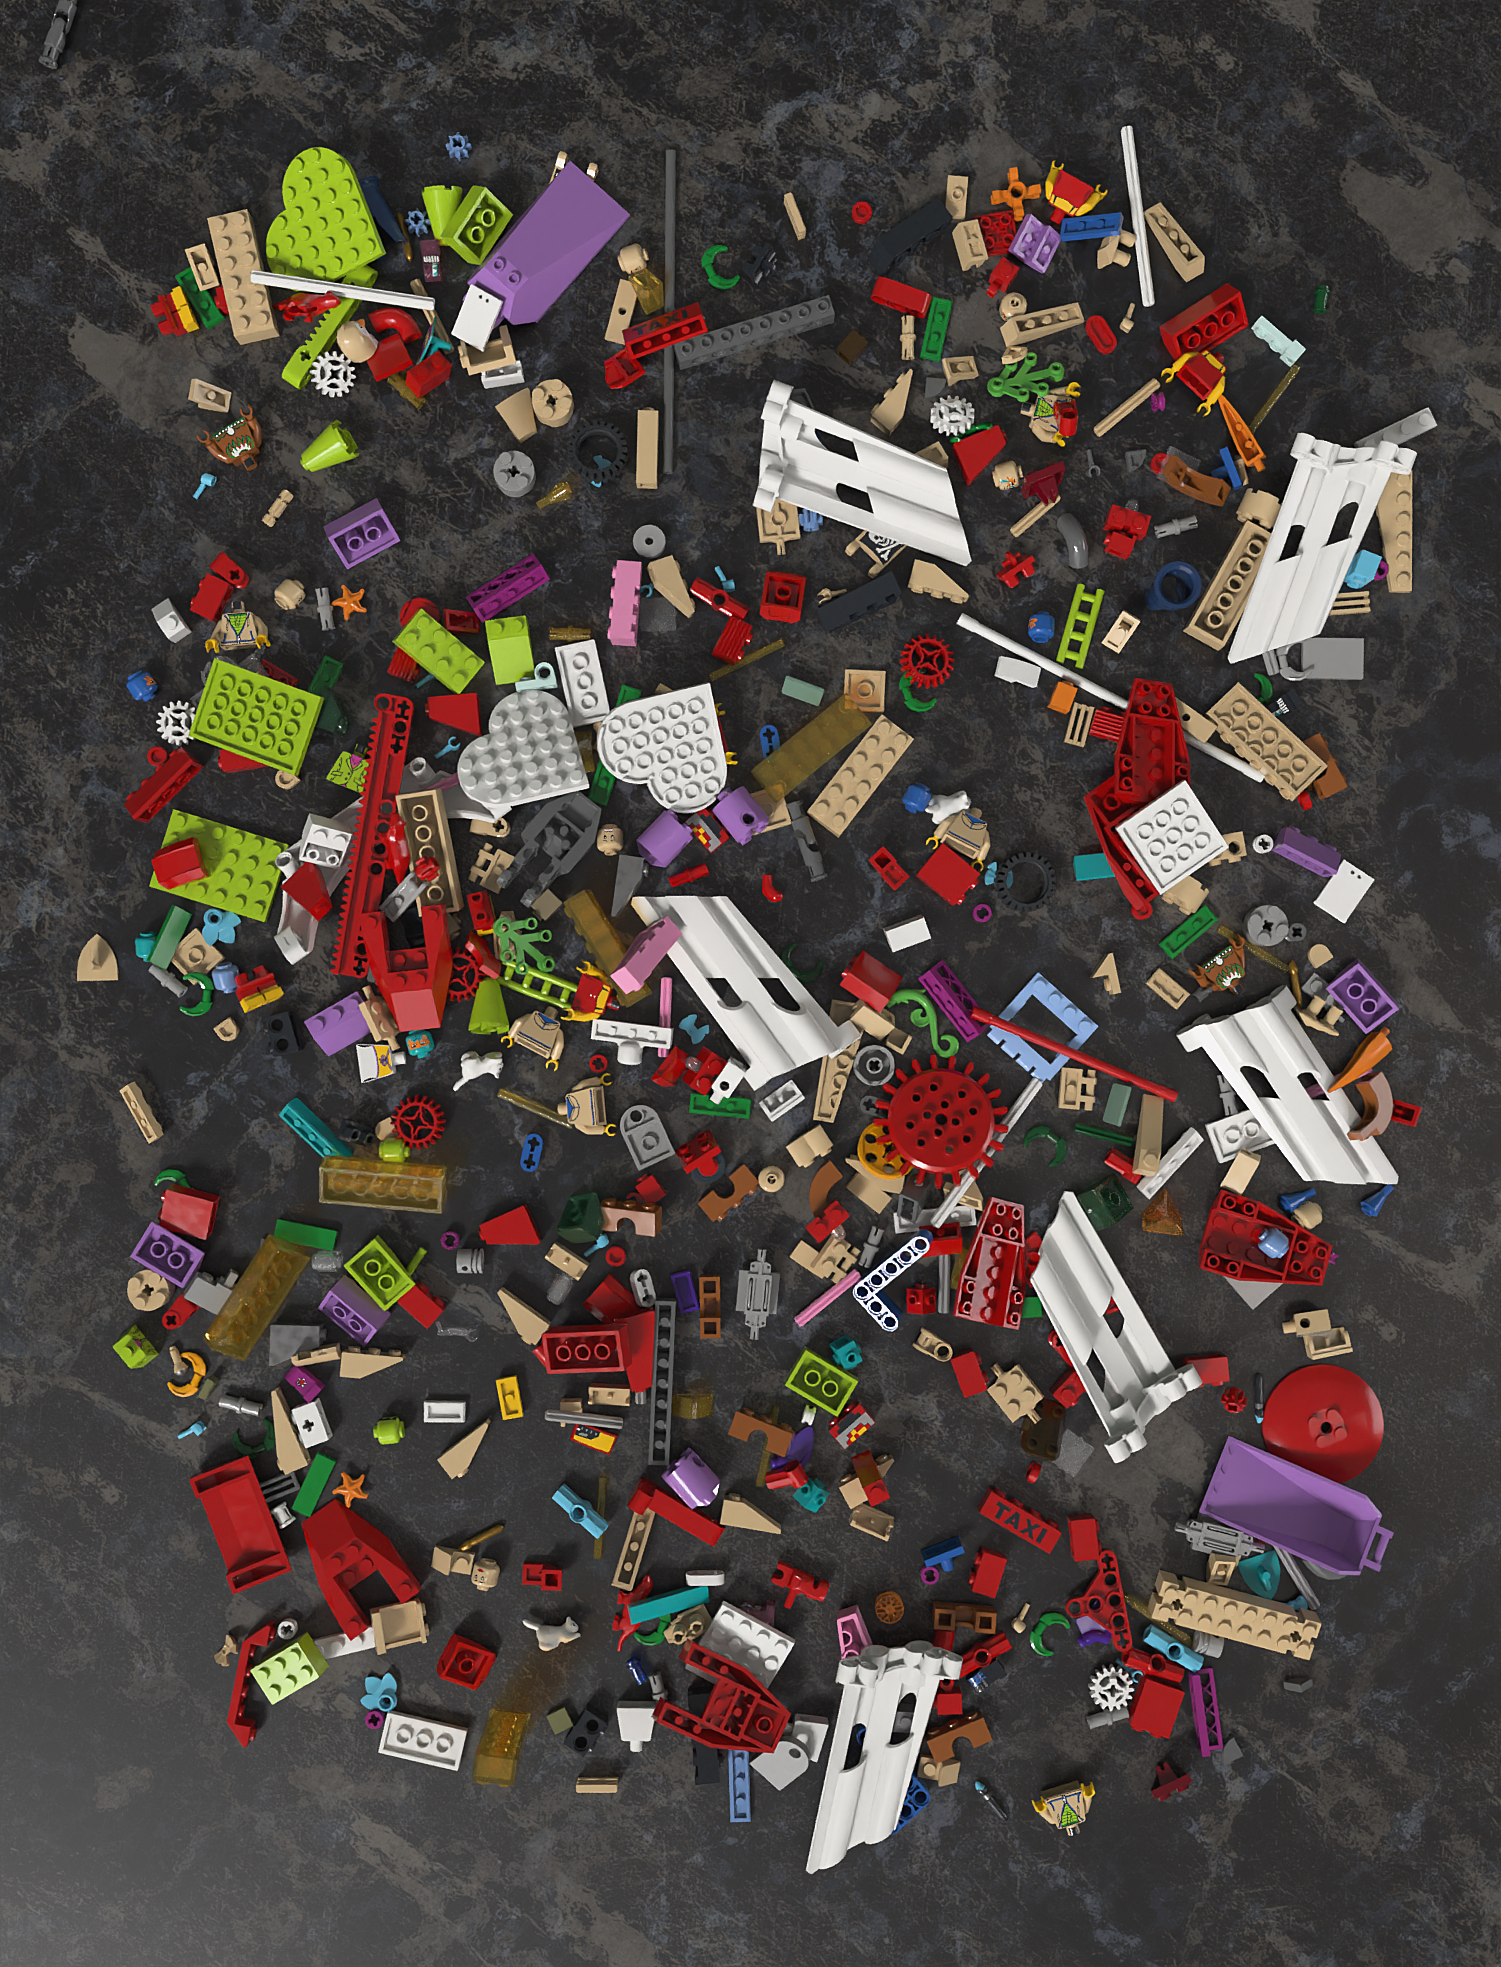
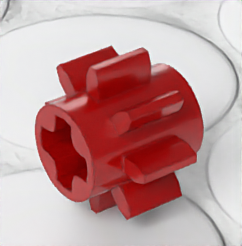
M425 855L415 861L418 866L414 868V871L421 880L427 879L429 882L439 876L437 871L440 869V865L434 857L428 858Z
M1231 1387L1229 1390L1225 1389L1221 1402L1225 1403L1224 1408L1227 1411L1238 1413L1247 1406L1248 1398L1244 1397V1392L1237 1387Z

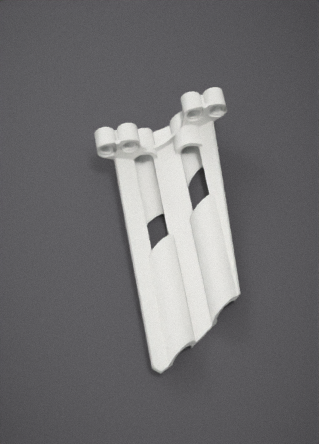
M773 380L761 415V419L764 420L759 485L753 506L772 512L777 498L963 566H967L972 562L955 504L953 489L945 467L790 400L789 398L794 387ZM815 428L852 441L859 461L827 450L816 437ZM842 483L867 492L873 513L843 503L836 493V485Z
M1297 433L1290 455L1298 461L1228 655V660L1231 664L1321 633L1391 472L1410 474L1417 456L1415 451L1399 448L1398 445L1388 441H1380L1378 448H1346L1324 440H1316L1315 437L1309 434ZM1348 503H1358L1359 508L1348 539L1326 546L1339 510ZM1291 526H1304L1305 530L1296 555L1279 561Z
M727 896L632 898L631 905L647 927L667 915L682 932V935L669 949L667 954L749 1064L750 1068L746 1071L744 1078L754 1091L767 1083L771 1078L826 1055L831 1059L862 1036L850 1020L839 1027L835 1025ZM706 978H725L742 1000L741 1005L727 1007ZM757 978H779L800 1006V1009L798 1011H790L777 1005Z
M1287 985L1276 988L1271 992L1270 996L1260 999L1255 1004L1248 1006L1246 1010L1211 1019L1209 1014H1204L1197 1018L1192 1025L1186 1026L1177 1032L1176 1036L1187 1052L1201 1046L1205 1049L1304 1181L1325 1180L1344 1184H1366V1182L1397 1184L1399 1176L1373 1136L1364 1141H1350L1346 1135L1362 1119L1342 1088L1331 1093L1327 1092L1336 1079L1292 1013L1291 1009L1297 1004V1001ZM1242 1066H1251L1264 1073L1279 1098L1257 1097L1240 1071V1068ZM1304 1072H1311L1329 1100L1311 1099L1297 1076Z
M1064 1191L1058 1203L1059 1208L1056 1217L1048 1225L1038 1252L1040 1259L1031 1275L1030 1281L1110 1436L1104 1445L1114 1463H1118L1131 1455L1130 1453L1138 1451L1147 1445V1441L1143 1436L1145 1432L1144 1426L1155 1415L1163 1412L1173 1401L1186 1395L1187 1391L1199 1387L1203 1381L1193 1364H1188L1175 1370L1073 1191ZM1111 1296L1124 1317L1123 1329L1118 1338H1115L1103 1317ZM1092 1348L1105 1369L1103 1393L1086 1365Z
M913 1641L903 1647L887 1648L881 1645H870L864 1647L860 1655L840 1660L836 1683L844 1684V1690L806 1867L808 1873L813 1874L818 1869L832 1867L839 1863L846 1855V1851L863 1841L866 1844L880 1842L896 1829L939 1681L944 1680V1678L959 1680L963 1663L961 1656L943 1648L933 1647L927 1641ZM914 1693L917 1702L910 1735L902 1743L891 1745L889 1742L898 1704L906 1694ZM857 1723H862L866 1727V1733L859 1764L851 1769L843 1770L852 1727Z

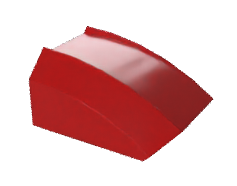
M766 571L760 615L766 620H777L791 624L800 621L806 577L780 571Z
M192 837L156 851L151 861L158 884L170 890L209 878L208 870L205 867L199 848L198 838Z
M676 1045L652 1076L651 1080L663 1087L677 1086L676 1082L688 1066H691L690 1055Z
M611 1273L605 1277L603 1282L582 1304L583 1307L604 1324H615L614 1316L641 1310V1307L635 1301L634 1293Z
M454 1634L450 1637L441 1657L438 1659L436 1670L441 1679L477 1690L485 1681L496 1660V1654L472 1640Z

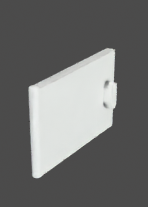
M471 284L451 334L483 352L503 301Z
M1343 860L1339 865L1337 874L1330 878L1313 903L1342 923H1346V920L1374 879L1346 860Z

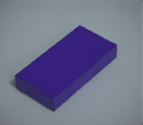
M690 1269L670 1274L680 1314L699 1310L700 1305Z

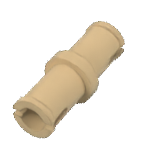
M914 316L901 317L902 335H900V341H902L901 359L903 360L915 358L914 341H916V335L914 334Z

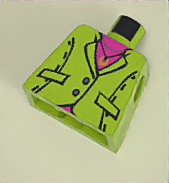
M357 744L353 754L343 751L326 779L358 793L366 791L361 784L367 783L363 776L368 775L369 772L365 771L364 767H370V764L365 762L364 758L369 748Z
M135 1324L118 1337L113 1345L115 1351L131 1369L144 1367L159 1355Z

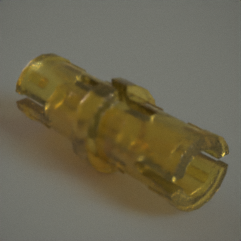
M398 373L390 375L392 379L389 377L387 382L400 392V396L407 398L417 409L423 406L421 402L425 404L426 399L423 397L418 399Z
M568 626V628L550 627L549 630L550 633H558L549 634L550 640H568V642L573 640H591L590 635H582L591 634V628H573V626Z

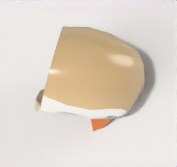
M364 319L343 323L337 332L336 338L339 348L354 363L368 360L377 349L378 341L372 334L367 332Z

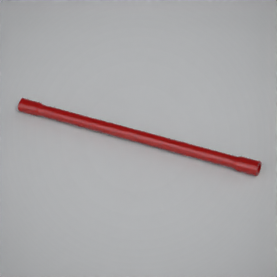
M974 1006L971 1011V1018L998 1027L1155 1093L1161 1098L1174 1102L1178 1096V1091L1154 1083L1002 1019L977 1006Z

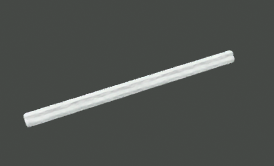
M1124 126L1121 129L1133 230L1136 235L1135 246L1143 305L1148 307L1155 303L1133 127Z
M253 270L250 276L251 282L256 284L326 294L327 291H330L336 296L431 311L435 308V299L431 297Z
M1033 1078L1001 1121L1000 1124L1009 1126L1008 1132L1042 1087V1082L1037 1078ZM993 1132L991 1139L1001 1143L1008 1132L1003 1134ZM988 1147L984 1153L991 1157L995 1150ZM977 1160L973 1165L980 1172L985 1164L981 1160ZM968 1170L961 1177V1185L959 1187L954 1186L930 1219V1223L934 1227L940 1228L974 1181Z

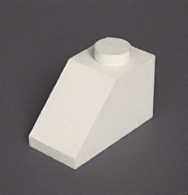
M169 598L151 609L156 622L172 642L176 643L192 632Z

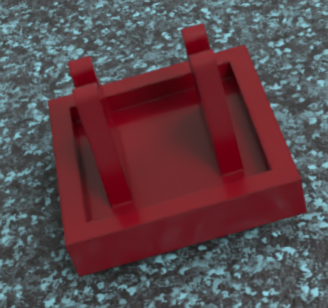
M1063 461L1057 464L1052 462L1045 466V469L1040 471L1033 470L1026 474L1021 490L1023 498L1026 499L1037 494L1045 506L1049 504L1048 499L1055 503V495H1058L1057 486L1062 483L1066 469Z
M1166 1762L1163 1763L1164 1770H1161L1160 1766H1156L1160 1787L1151 1791L1153 1798H1159L1160 1802L1171 1797L1170 1792L1176 1789L1178 1793L1189 1789V1783L1192 1782L1189 1774L1177 1778Z

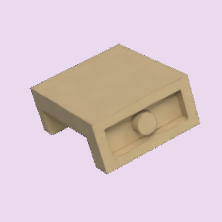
M507 325L499 327L501 338L488 341L483 352L473 346H466V343L460 339L461 345L458 346L463 369L467 368L469 375L516 363Z
M419 1598L407 1600L403 1604L397 1602L370 1609L375 1649L378 1655L386 1653V1649L418 1641L427 1643L426 1636H429L428 1624H424L423 1616H426L425 1604L421 1603Z

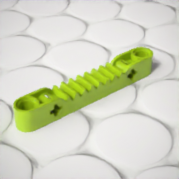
M364 265L347 274L341 284L371 288L377 279L378 272L368 265ZM338 296L341 304L334 309H328L330 314H323L326 320H319L321 328L315 327L314 329L317 334H310L312 341L306 340L305 343L307 345H303L296 350L284 368L282 378L299 390L303 389L313 376L310 371L316 368L312 365V362L318 363L317 356L324 358V352H329L337 340L338 330L343 323L349 322L363 300Z

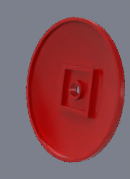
M1313 1364L1289 1373L1273 1388L1263 1409L1262 1435L1265 1446L1270 1454L1339 1484L1347 1482L1362 1473L1375 1458L1382 1442L1384 1421L1382 1409L1375 1393L1363 1379L1339 1366ZM1324 1422L1330 1423V1429L1327 1432L1321 1431V1425Z

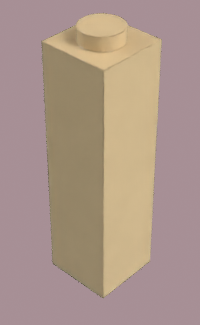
M654 408L638 410L637 488L657 489L659 412L655 411Z

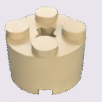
M560 380L543 381L532 392V406L536 417L541 423L551 427H559L570 420L574 410V402L569 388ZM554 401L556 405L552 406L550 402Z
M1248 488L1236 512L1238 514L1237 519L1243 523L1247 520L1251 521L1266 531L1274 528L1282 503L1279 504V499L1271 494L1260 490L1257 493H1251L1253 489Z
M1188 875L1162 894V899L1169 904L1174 902L1180 906V911L1190 915L1191 912L1195 913L1209 891L1207 888L1203 891L1201 889L1202 884Z
M147 1268L136 1273L129 1280L127 1293L129 1300L136 1309L152 1311L169 1302L174 1294L175 1284Z

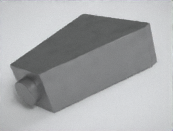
M272 1323L270 1325L269 1366H274L291 1359V1356L295 1353L310 1351L323 1344L327 1335L324 1323Z

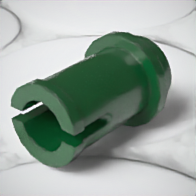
M1320 285L1314 291L1316 297L1313 312L1324 314L1326 313L1327 300L1331 291L1328 286Z

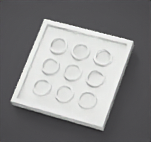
M1186 780L1180 781L1115 827L1160 895L1229 848Z
M723 1601L698 1644L747 1668L767 1689L794 1646L795 1639ZM686 1663L685 1668L713 1684L716 1683L718 1678Z

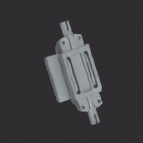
M758 1249L757 1261L751 1262L750 1270H739L736 1311H744V1314H746L745 1324L751 1327L750 1339L752 1340L754 1332L755 1340H758L759 1328L766 1326V1316L776 1314L780 1273L771 1272V1264L765 1262L766 1249H763L762 1257V1249Z
M1200 1512L1197 1519H1189L1186 1525L1175 1524V1531L1186 1533V1539L1191 1542L1190 1547L1194 1550L1209 1554L1235 1556L1241 1554L1248 1556L1251 1550L1263 1553V1549H1265V1545L1253 1542V1536Z

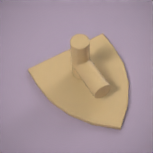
M96 934L87 942L81 952L77 967V981L118 980V966L114 952L108 943Z

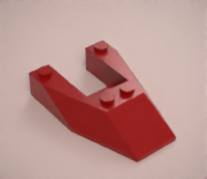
M1114 774L1083 798L1105 857L1124 895L1137 911L1160 893L1135 862V857L1115 827L1146 805L1123 802L1115 794Z
M446 903L421 907L426 947L390 951L385 910L359 914L362 936L372 975L400 1032L441 1027L453 968Z
M334 1499L301 1523L318 1585L335 1618L350 1641L366 1631L371 1624L349 1592V1589L378 1569L402 1604L420 1591L422 1586L389 1538L338 1499Z
M687 1638L678 1658L718 1678L701 1716L660 1697L651 1717L656 1722L710 1748L774 1753L791 1713L747 1668Z

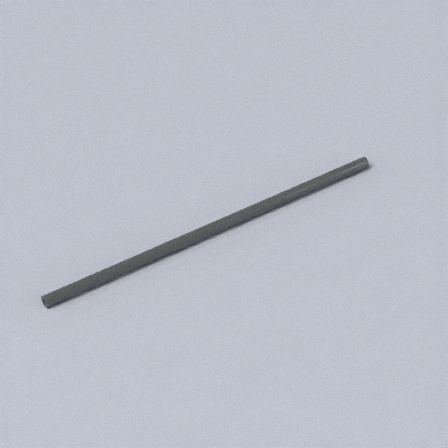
M675 150L666 151L664 314L675 311ZM674 345L664 348V474H673Z

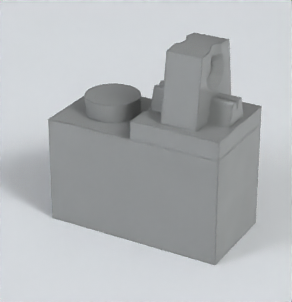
M230 1269L225 1278L220 1276V1278L217 1277L216 1280H213L214 1277L209 1273L197 1271L184 1291V1298L221 1316L236 1293L237 1284L234 1282L239 1274L237 1271Z

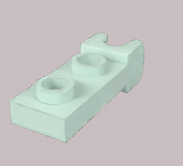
M1263 316L1251 328L1258 338L1264 339L1269 343L1273 351L1279 352L1281 354L1280 359L1290 367L1306 350L1298 341L1294 340L1292 342Z

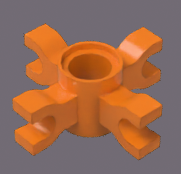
M1017 167L1009 168V173L1007 174L1008 190L992 191L990 198L991 205L1006 202L1010 207H1013L1015 222L1022 221L1024 216L1023 200L1039 198L1041 186L1037 184L1025 187L1022 182H1019ZM1017 192L1020 194V197H1014L1011 193Z

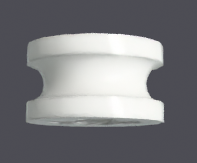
M1268 835L1257 836L1253 841V848L1258 853L1269 852L1273 848V840ZM1261 839L1268 843V846H1265V850H1263L1262 846H1259V842H1262Z
M809 1405L805 1406L801 1423L808 1422V1425L812 1424L816 1412L815 1407L811 1409Z
M292 1618L284 1619L278 1627L279 1636L283 1639H291L298 1630L297 1622ZM290 1625L292 1627L290 1630H293V1632L288 1631L286 1633L284 1629Z

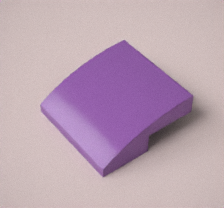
M1026 214L1008 251L1040 273H1045L1061 238L1050 225L1044 226L1032 214Z

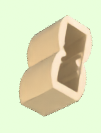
M818 1124L787 1144L786 1148L799 1167L803 1165L806 1168L815 1162L813 1158L820 1154L823 1157L831 1152L830 1147L833 1146V1143L822 1126Z

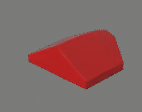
M627 347L604 361L605 381L611 389L624 388L646 373L637 359L631 360Z

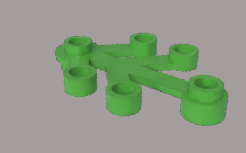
M1030 352L1026 355L1024 364L1014 378L1008 379L1011 372L1017 369V362L1010 363L1014 365L1005 364V368L1000 376L989 380L987 389L994 397L1007 394L1017 398L1020 402H1025L1029 399V391L1037 393L1040 397H1045L1049 393L1048 384L1044 382L1035 384L1032 381L1048 377L1051 381L1058 382L1064 377V367L1061 363L1054 362L1048 369L1027 374L1031 367L1037 363V355ZM1013 386H1019V387H1022V388H1020V389L1017 390V389H1014V388H1012V387H1013Z
M500 917L493 924L494 933L500 937V959L507 963L514 960V953L509 950L510 938L514 942L515 971L518 974L525 975L529 971V966L525 963L524 951L537 961L539 970L544 972L552 971L555 967V960L551 956L541 954L528 943L539 940L548 942L552 938V933L549 930L542 929L536 933L518 935L514 930L521 928L533 930L537 927V920L527 917L524 920L511 922L506 917ZM530 920L532 921L531 927L528 926ZM503 924L506 925L505 931L502 930ZM544 932L547 933V937L545 939L543 938ZM506 953H509L508 960L505 959ZM549 960L550 965L546 967V962ZM521 965L524 966V970L522 972L520 971Z

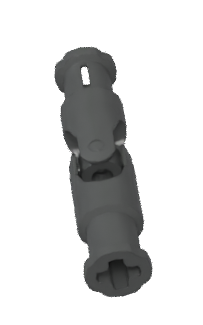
M78 0L58 1L51 28L44 42L45 49L43 55L39 57V62L51 69H57L58 65L56 62L59 54L63 52L65 35L68 34L73 22ZM59 17H68V22L66 23L62 18Z
M799 800L787 804L786 808L789 809L792 818L791 824L805 865L809 868L812 877L811 882L826 878L828 875L825 873L822 865L823 859L813 834L809 817L805 815L802 806L803 801Z

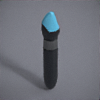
M1257 1373L1255 1376L1256 1409L1254 1412L1258 1423H1261L1264 1418L1263 1378L1260 1373Z
M976 1781L975 1786L978 1793L984 1797L1003 1821H1007L1008 1816L987 1790V1787Z

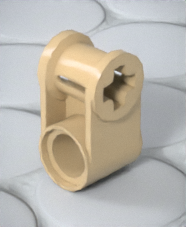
M499 818L494 823L472 819L469 832L505 837L510 833L511 826L503 818ZM502 824L504 829L497 830L496 825Z
M923 1327L921 1328V1334L912 1346L939 1361L949 1360L952 1357L950 1344L933 1332ZM946 1346L948 1353L941 1356L937 1353L938 1348Z

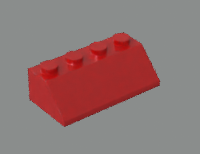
M1226 283L1159 328L1164 345L1174 360L1177 361L1185 353L1210 351L1249 326L1241 292Z
M183 747L175 749L170 754L171 758L166 763H161L155 769L156 773L152 777H147L141 783L142 787L137 792L133 791L128 795V801L124 803V806L134 820L148 823L204 767L187 749Z

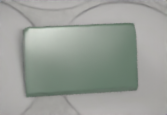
M786 676L782 693L819 706L824 694V688L791 676Z
M1113 1083L1103 1116L1104 1122L1121 1126L1131 1087Z

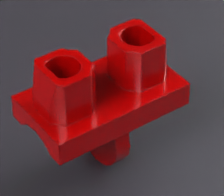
M1007 551L1004 554L1006 560L1001 563L1004 569L998 572L996 576L999 580H1003L1008 587L1013 588L1020 583L1016 573L1021 571L1024 577H1029L1036 572L1032 563L1035 559L1032 555L1028 556L1025 554L1021 557L1019 552L1012 555Z

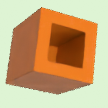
M1068 681L1058 682L1054 687L1047 707L1067 714L1070 711L1078 688L1073 687L1074 684Z

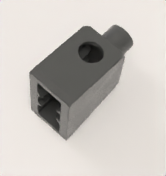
M925 1173V1178L921 1185L916 1184V1174H912L899 1195L898 1217L914 1224L916 1223L929 1197L931 1177L927 1173Z

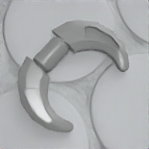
M1305 640L1276 649L1275 656L1279 660L1280 674L1285 679L1301 681L1312 673V669L1297 672L1288 667L1286 655L1290 647L1296 643H1304Z

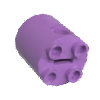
M744 786L739 787L735 791H732L729 787L717 796L720 802L715 806L713 812L737 843H741L742 846L752 839L751 836L754 832L757 831L759 834L768 827L769 817ZM743 821H750L751 824H745Z
M670 809L667 812L664 810L637 839L639 854L653 866L666 868L693 839L694 833L685 823L679 824L678 816Z
M688 1447L683 1451L678 1460L674 1459L667 1466L668 1469L663 1472L661 1477L693 1509L696 1506H707L716 1498L720 1479Z

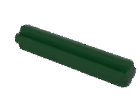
M1076 1122L1074 1125V1132L1126 1146H1132L1134 1137L1131 1135L1081 1122Z

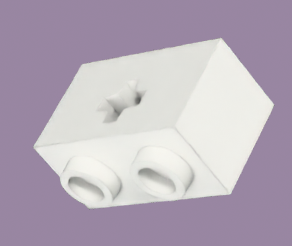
M319 1398L313 1399L310 1403L305 1402L297 1405L292 1409L291 1418L293 1423L298 1426V1437L301 1444L304 1443L305 1448L327 1441L333 1436ZM307 1422H313L314 1425H307Z

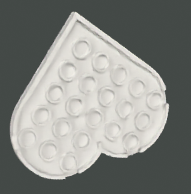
M709 682L622 703L612 709L603 719L597 735V750L603 765L615 777L628 783H647L652 796L661 805L674 812H697L706 808L717 799V795L725 785L727 766Z
M523 690L502 699L490 716V734L481 736L471 742L461 754L458 762V778L465 794L470 799H474L482 803L483 806L491 808L515 806L589 788L566 707L555 696L539 690Z

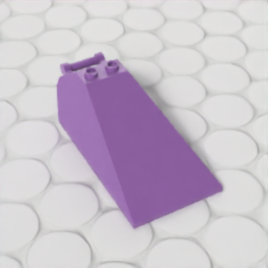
M569 161L489 252L482 264L476 267L466 282L469 286L473 284L503 301L493 328H496L504 318L513 325L530 322L537 323L627 221L630 214L576 165Z
M1228 1436L1199 1510L1200 1513L1341 1575H1360L1363 1565L1380 1572L1382 1557L1389 1538L1392 1539L1394 1534L1392 1531L1378 1526L1382 1514L1367 1495ZM1377 1532L1381 1534L1373 1559L1370 1561L1366 1557Z

